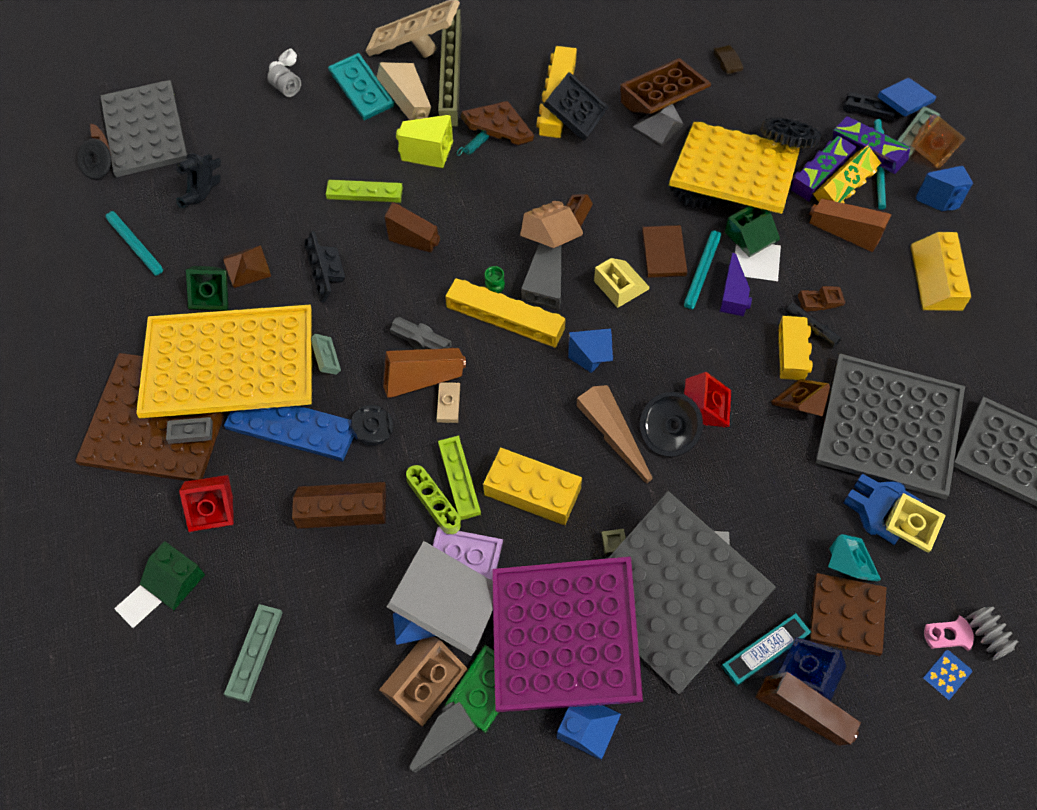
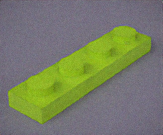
M329 180L326 197L327 199L401 203L403 186L402 183Z
M459 436L439 440V448L460 519L463 520L481 515Z

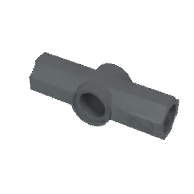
M401 317L395 318L392 322L391 333L408 341L417 350L450 348L452 345L450 340L435 334L425 324L420 323L416 325Z

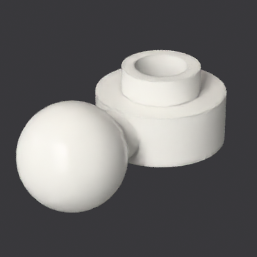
M293 49L286 50L279 57V61H274L269 65V71L277 64L292 66L296 62L297 54Z

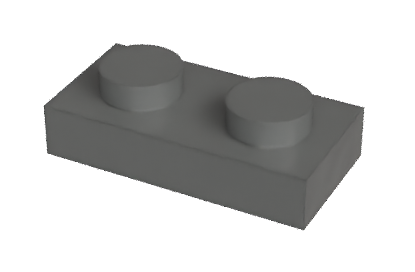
M211 417L168 421L166 441L168 444L212 440L213 421Z

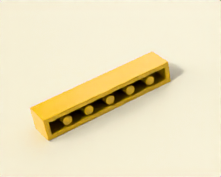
M556 46L555 53H551L550 64L552 66L549 65L548 67L549 78H546L545 89L547 90L543 91V102L547 100L568 72L572 75L574 74L577 48ZM541 103L539 109L541 117H537L536 127L539 128V135L561 138L562 121Z
M456 278L445 296L447 308L555 348L565 330V318L561 315L547 312L540 307L525 304L521 300H514L504 294L492 292L485 287L473 285L466 280L462 281Z

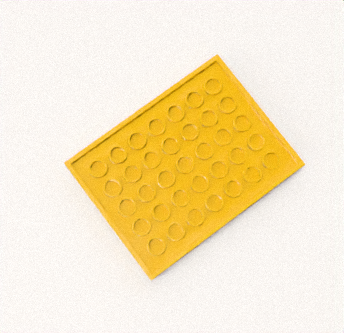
M311 305L149 316L137 405L138 418L312 404Z

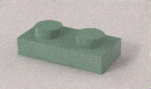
M314 334L311 337V343L319 370L337 375L341 368L331 337Z

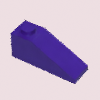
M732 253L720 312L744 316L745 310L750 309L752 298L749 297L750 288L737 254Z

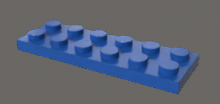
M301 406L231 411L224 424L226 430L342 462L354 437L350 428L351 420Z

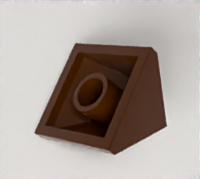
M261 245L223 257L234 288L271 277Z
M800 379L774 398L771 403L772 405L823 416L830 386L829 383Z

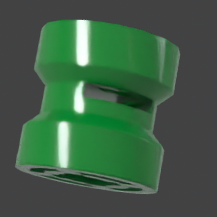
M492 266L486 269L485 287L488 290L499 293L504 289V271L500 267Z

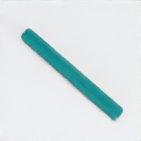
M113 211L107 213L106 218L151 272L154 275L162 273V266L119 216Z
M713 230L709 236L684 303L685 308L694 309L718 246L721 236L720 232Z

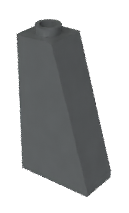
M539 243L521 289L522 301L557 310L560 309L561 245L552 248Z

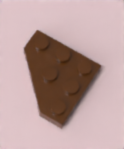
M508 101L462 111L461 118L469 129L476 131L478 128L487 131V135L501 139V136L511 139V143L517 145L531 142L534 139V134Z

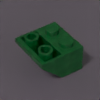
M748 206L728 218L725 233L749 258L780 239L773 217L768 210Z

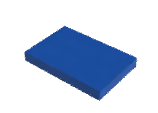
M910 78L880 91L877 96L904 117L933 103L936 99L935 95Z

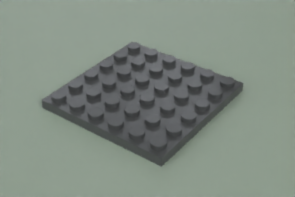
M839 354L815 463L860 476L864 474L871 479L881 482H899L905 485L904 487L907 489L947 499L950 493L965 386Z
M669 491L609 557L631 556L639 656L678 694L689 685L776 589L773 583Z

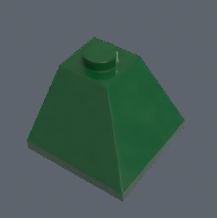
M192 266L186 269L188 309L228 310L227 270L213 266Z

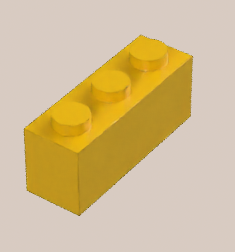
M782 316L778 327L780 379L805 380L808 373L812 371V360H809L812 345L808 343L811 327L808 326L806 317Z

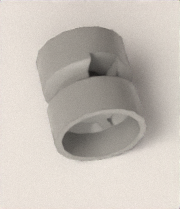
M282 64L273 66L268 73V82L285 96L292 97L299 91L301 87L300 78Z

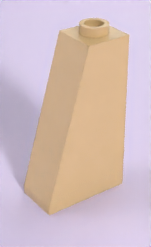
M380 62L377 79L408 119L428 118L431 106L414 64Z

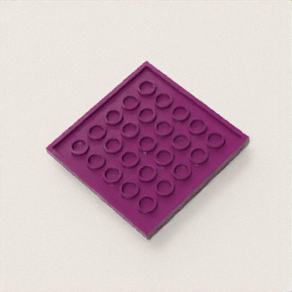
M631 556L492 569L495 710L497 712L643 702Z

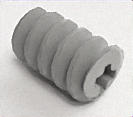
M994 606L981 608L965 618L967 620L973 619L969 625L971 628L979 627L975 632L976 636L985 635L981 643L991 644L987 648V652H996L993 661L1012 652L1018 643L1017 640H1008L1012 634L1011 631H1002L1006 623H996L1001 616H991L990 613L995 609Z

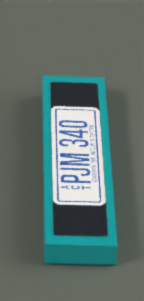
M794 614L725 662L722 668L733 683L738 686L810 635L811 631L798 615Z

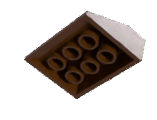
M678 58L620 84L621 103L630 111L651 114L710 87L711 83Z

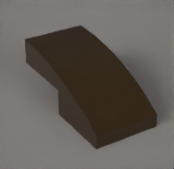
M730 45L714 48L713 55L720 60V68L726 74L743 71L741 60Z

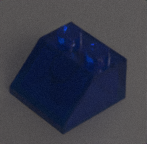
M796 637L778 674L789 672L831 701L846 668L842 651Z

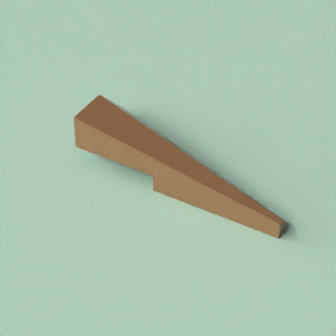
M607 385L593 386L577 398V407L604 434V440L646 484L651 481L652 476Z

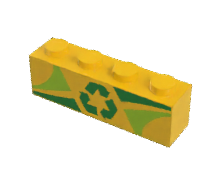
M866 146L846 161L813 195L819 202L821 199L845 203L843 200L851 197L856 192L854 190L856 187L859 188L866 183V177L869 178L877 172L876 168L881 164V161L871 148Z

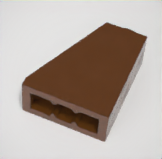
M391 203L385 215L389 241L432 253L434 247L438 246L440 241L437 226L402 206Z

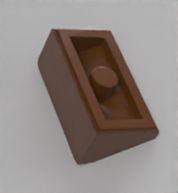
M587 194L572 195L566 205L570 207L580 227L592 207V201Z

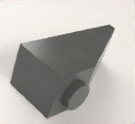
M451 702L442 709L443 713L436 719L410 765L411 771L417 773L478 730L460 702L457 704Z

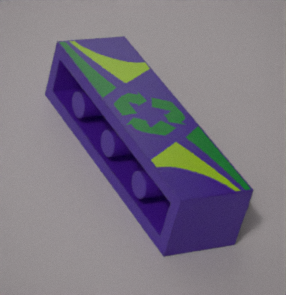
M848 116L833 130V140L840 136L856 146L854 154L862 148L869 146L881 161L879 166L893 174H896L909 159V146Z
M837 136L833 141L830 140L822 152L819 151L815 155L814 160L808 161L803 170L794 175L791 190L810 202L815 197L813 193L854 155L856 146L840 136Z

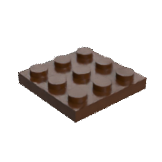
M817 573L814 580L809 642L881 656L883 654L887 587Z

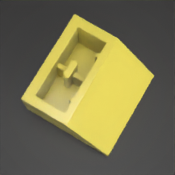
M611 258L595 267L594 282L617 308L649 290V286L624 260Z

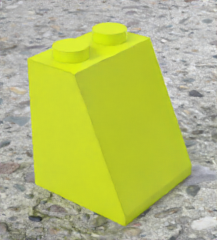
M444 115L403 121L400 129L398 128L396 132L401 161L443 168L453 143L451 116Z

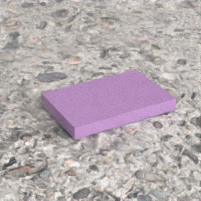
M440 527L437 528L433 547L493 581L492 569H497L503 539L458 531L455 534H446Z

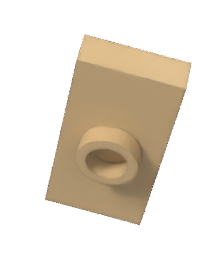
M439 383L437 422L458 423L460 383Z

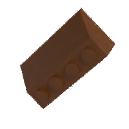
M385 482L298 487L293 497L292 519L297 529L385 524Z

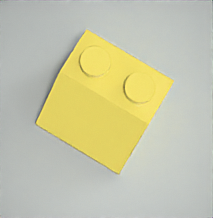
M903 493L893 504L885 521L886 530L929 553L946 515Z

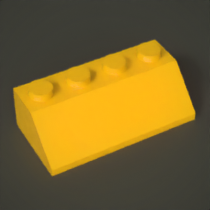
M937 232L911 244L922 309L963 311L971 298L957 232Z

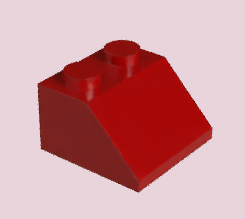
M707 372L686 378L684 393L698 405L702 413L703 425L729 427L731 390Z
M228 475L183 483L179 492L189 532L234 524L233 495Z

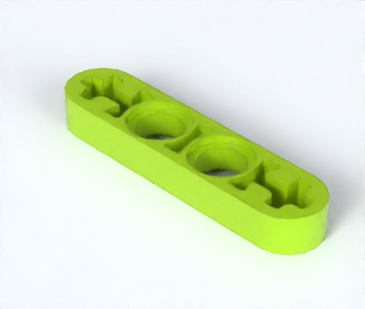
M419 465L408 468L406 478L409 486L442 531L446 534L457 533L461 528L460 516L426 470ZM416 474V476H420L421 483L419 484V480L415 476L413 477L412 475ZM425 488H431L433 490V493L430 495H424L422 494V490ZM441 503L445 508L441 511H436L433 509V506ZM448 515L450 522H454L455 525L447 524L445 516Z

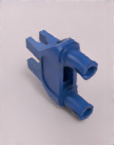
M862 474L854 488L867 497L852 489L843 503L859 513L862 524L869 534H878L892 543V545H895L900 537L886 530L883 518L893 503L903 493L921 503L923 500L907 492L904 487L905 485L899 482L879 483Z

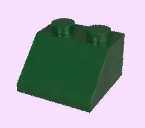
M164 541L149 557L140 585L172 610H175L205 574L197 564Z

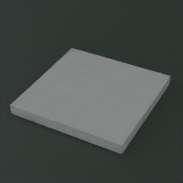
M423 541L387 608L472 656L493 610V581Z

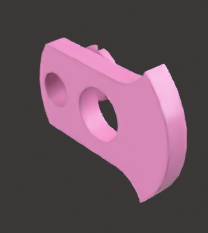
M960 615L954 622L927 624L924 629L926 642L931 649L961 646L969 651L973 645L974 635L972 628ZM943 629L952 630L955 634V639L952 641L947 640L944 637Z

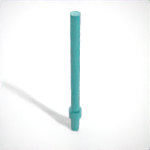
M880 119L875 120L874 129L884 134L882 121ZM878 166L876 168L878 209L883 210L886 208L884 169Z

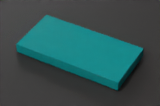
M359 53L328 67L329 72L364 121L395 106L390 95Z

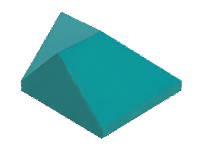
M844 534L839 535L829 548L832 557L828 567L859 579L881 580L863 540Z

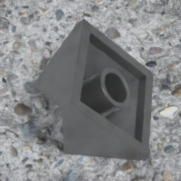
M673 104L651 114L647 113L633 126V130L659 146H663L683 127V122Z

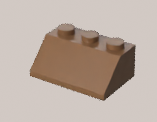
M552 201V203L524 213L520 236L555 248L582 236L583 231L570 207L564 206L562 202Z
M435 637L421 639L380 688V691L394 705L423 727L468 668L440 639Z

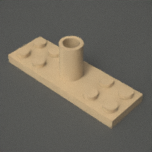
M447 0L377 28L366 49L369 56L378 55L385 50H392L398 45L411 41L423 57L432 55L437 46L428 34L431 35L440 29L449 28L460 2L458 0Z

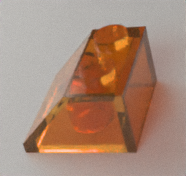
M932 114L918 130L911 147L937 168H940L966 138L938 115Z

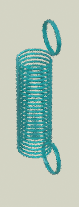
M481 130V133L464 148L461 147L462 152L468 149L471 155L480 146V143L482 145L489 138V135H486L487 132Z

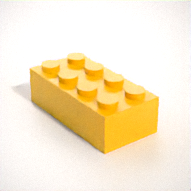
M500 448L483 483L484 495L565 526L581 490L582 477Z

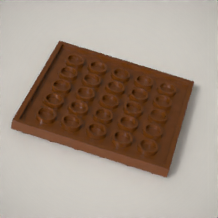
M119 353L75 462L82 466L182 481L203 479L225 411L138 418L137 405L143 356ZM211 417L213 421L212 440L168 444L166 441L168 421Z

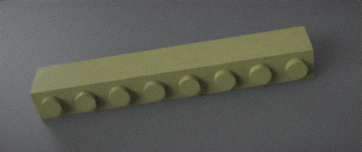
M457 9L451 26L447 29H442L439 116L450 115L452 126H458L461 51L460 9Z

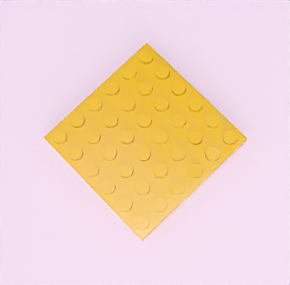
M693 122L671 176L669 186L782 214L800 147H789L787 144L781 145L780 142L775 143L774 140L761 138L758 135H748L737 130L724 129L721 126L707 125L704 122Z

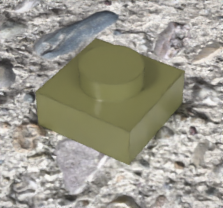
M624 529L603 531L601 533L605 556L611 555L626 539Z

